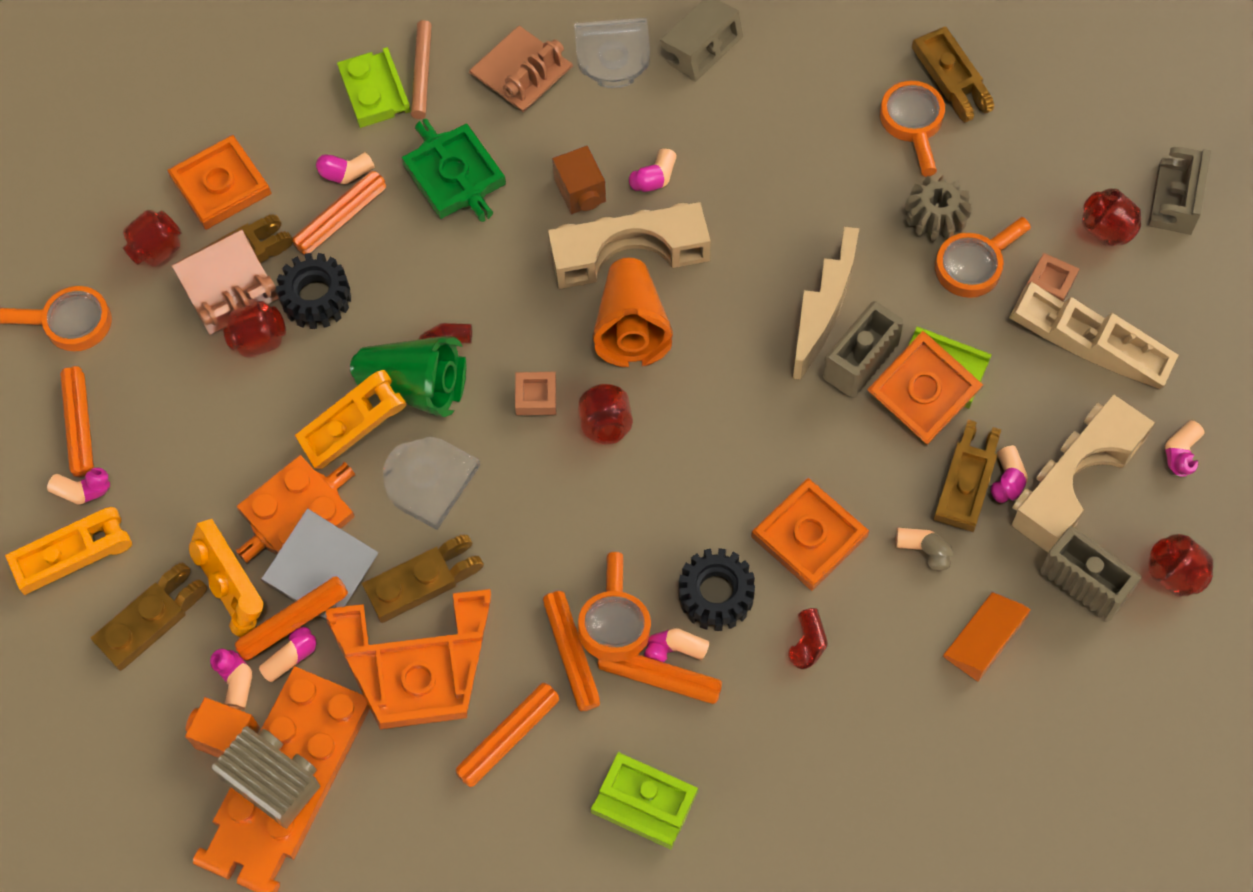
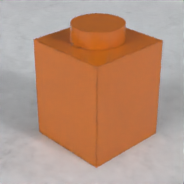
M204 697L200 707L195 708L188 717L185 737L195 749L219 758V756L224 754L225 749L230 747L231 742L236 739L244 727L247 726L255 733H258L260 726L251 714Z

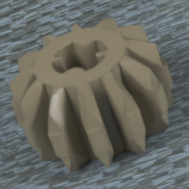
M944 175L938 179V182L933 181L927 176L923 180L922 185L915 183L912 187L910 196L906 199L905 210L908 213V226H917L916 232L918 237L929 233L934 242L938 235L948 239L954 235V232L962 233V230L965 229L972 207L968 203L970 198L969 191L959 190V180L949 184L946 183Z

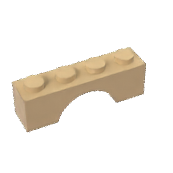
M701 202L692 204L678 203L670 208L654 211L640 210L632 215L616 218L602 217L594 222L578 225L564 224L556 229L548 230L550 252L558 289L597 282L598 274L603 264L614 254L627 249H645L657 253L672 268L710 261L711 241Z
M1113 395L1104 406L1097 403L1084 420V423L1088 425L1081 434L1074 431L1068 437L1060 450L1064 455L1057 463L1052 459L1049 460L1037 476L1040 484L1033 492L1026 488L1012 507L1017 513L1011 526L1048 553L1070 526L1076 527L1084 511L1073 489V477L1079 471L1093 465H1111L1124 468L1146 441L1155 424L1154 421L1116 395Z

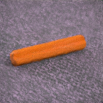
M371 171L293 237L292 241L296 249L303 255L315 250L386 188L383 177L376 171Z
M73 366L62 369L60 375L69 470L74 477L80 478L86 476L88 471L91 472L94 465L85 375L80 367Z
M332 577L240 637L234 644L237 652L244 660L252 659L344 599L348 594L346 586L339 577Z
M563 591L548 593L543 597L544 606L577 707L580 711L594 709L600 705V697L583 646L579 640L565 593Z
M641 655L620 662H609L601 659L597 661L600 670L711 704H715L718 701L722 690V681L720 679Z
M541 683L456 767L455 771L459 779L469 787L475 786L558 703L559 695L547 683Z

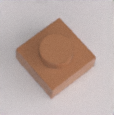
M1043 253L1027 285L1033 282L1064 302L1080 269Z
M515 372L516 415H556V372Z

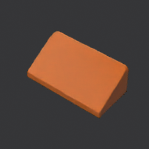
M992 592L943 657L979 682L1025 622L1031 609L1021 603Z

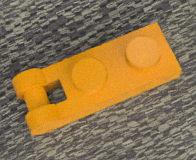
M386 370L373 373L295 434L296 439L315 469L326 467L383 421L406 407L407 403L401 394L395 393L390 386L392 380ZM377 394L381 402L373 407L369 398Z
M115 507L104 508L6 554L5 557L19 590L26 595L110 554L117 555L127 551L132 546V541L128 532L123 531L119 525L122 520L118 510ZM104 531L106 536L94 541L92 534Z
M213 519L197 523L189 544L191 559L197 566H201L208 578L211 592L216 598L221 599L232 617L229 623L230 631L234 635L242 637L256 627L257 619L263 609V601Z

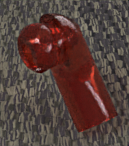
M440 323L421 334L419 339L451 336L457 338L461 343H472L473 327L472 324Z
M809 608L798 613L803 637L795 647H790L788 656L790 661L800 669L814 666L828 646V640L817 608Z

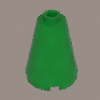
M441 336L362 347L351 359L350 373L354 377L356 384L359 385L373 373L386 370L392 380L390 386L395 393L401 394L407 405L434 416L447 417L455 411L448 410L452 402H460L462 398L467 364L466 357L458 356L456 346L463 347L461 341L455 337Z

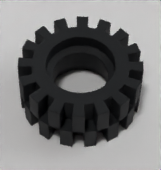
M311 253L304 254L306 260L300 262L297 256L292 259L294 267L291 268L288 264H285L282 268L284 275L279 274L277 278L279 286H276V290L284 313L286 312L291 322L296 320L297 326L303 328L306 321L310 329H317V322H322L324 328L330 326L328 319L332 317L336 322L341 319L339 310L346 313L349 309L347 302H351L350 286L344 268L341 264L337 265L336 259L331 256L327 261L325 254L318 253L317 259H313ZM323 282L329 286L328 292L321 298L304 300L299 296L301 289L310 283Z
M722 548L718 549V554L712 555L711 549L704 550V556L701 558L696 553L691 557V564L685 563L682 568V575L679 577V601L681 600L683 613L688 612V619L693 624L697 620L700 621V628L708 630L709 625H715V631H722V627L725 624H728L729 629L735 627L737 620L743 621L747 617V611H751L753 606L755 577L753 572L749 573L750 565L746 560L740 563L739 555L735 552H732L730 557L726 556V549ZM720 576L731 583L733 593L725 602L712 603L702 596L700 591L702 583L710 577Z

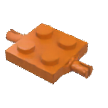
M299 455L236 506L239 513L251 525L254 533L251 539L235 550L240 558L247 564L265 548L272 553L278 554L307 508L340 529L355 517L354 513L340 498L337 489L355 476L352 468L346 462H343L340 467L326 477L315 471Z

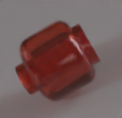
M1108 188L1101 192H1094L1084 203L1082 225L1104 245H1124L1138 234L1141 228V209L1119 189Z
M148 209L124 228L123 236L127 244L123 249L137 265L144 261L146 264L156 267L181 246L179 235L182 234V231L165 211L161 210L157 213L154 210Z
M257 301L230 312L227 319L228 327L223 330L224 338L231 350L237 349L246 358H253L280 347L282 336L286 335V326L277 307H270L263 301Z
M599 384L586 390L579 398L578 412L581 428L584 435L590 440L600 444L617 443L632 429L633 415L630 400L626 391L621 387L612 384Z
M1184 534L1170 535L1159 540L1152 547L1149 558V573L1155 581L1172 594L1179 597L1198 594L1206 589L1212 581L1213 558L1205 548L1191 537Z

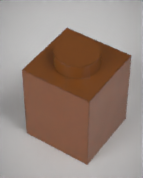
M588 145L552 158L554 180L571 215L582 210L590 211L601 203L606 202L605 179Z

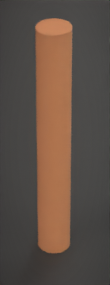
M421 20L417 23L411 116L415 119L426 117L432 24L426 20Z

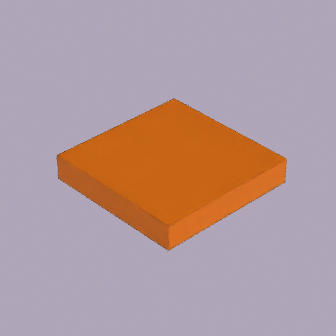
M234 135L167 170L170 178L205 230L272 194L269 185Z
M922 331L867 390L919 439L928 445L980 391L983 384L928 334Z
M807 478L752 531L751 537L806 587L813 591L868 537L869 530L811 479Z

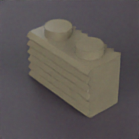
M872 301L825 356V367L823 368L822 375L824 380L849 397H856L857 392L861 391L862 386H866L867 380H871V375H875L876 369H880L881 364L885 363V358H889L890 353L894 352L895 347L899 346L903 319L878 302Z
M1070 526L1052 547L1041 568V575H1048V581L1054 580L1055 586L1061 585L1062 591L1068 590L1069 596L1075 595L1076 601L1082 600L1083 606H1089L1090 611H1097V616H1104V621L1112 620L1142 578L1140 574L1073 526Z
M246 726L237 735L236 739L231 742L230 747L225 749L224 754L219 756L218 761L213 764L212 770L223 782L287 829L321 787L313 776L317 769L297 753L292 759L282 753L279 749L283 744L267 730L262 728L257 734Z

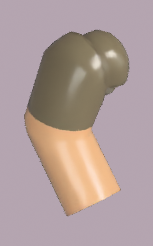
M897 528L896 548L923 550L929 554L928 564L932 569L947 570L950 567V557L953 556L952 546L935 532L923 529Z

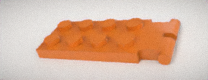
M294 666L262 728L274 735L283 744L279 750L290 759L297 753L310 762L317 769L313 776L321 787L287 829L230 787L212 821L219 828L208 849L199 848L193 858V864L227 880L231 878L237 865L243 868L237 878V884L254 892H278L280 882L275 881V878L285 858L295 859L370 710L364 696Z

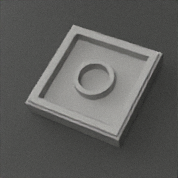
M307 508L261 581L296 602L332 577L337 576L346 586L348 594L330 608L343 607L351 598L379 552ZM326 611L318 615L319 617L327 621Z

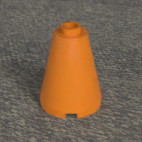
M622 258L615 261L608 271L593 332L595 350L597 355L607 363L619 367H629V362L642 361V366L650 365L662 359L671 349L673 330L645 263L636 258Z

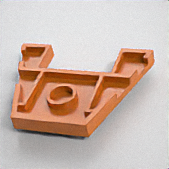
M490 589L453 593V608L457 634L369 645L364 604L325 610L327 623L380 729L467 718L491 603Z

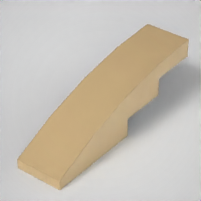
M844 227L839 260L824 258L820 292L804 290L793 379H801L823 348L839 316L850 284L860 228Z
M1033 282L1024 287L1009 316L1010 319L1042 338L1083 359L1158 389L1165 386L1179 356L1114 313L1104 318L1071 297L1066 302H1063Z

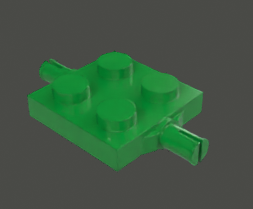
M422 119L423 125L419 121L415 125V129L424 142L418 149L403 156L402 162L436 214L442 219L463 207L470 206L479 221H486L485 216L489 219L493 215V211L483 198L487 194L506 185L505 175L467 123L450 132L437 134L428 119Z

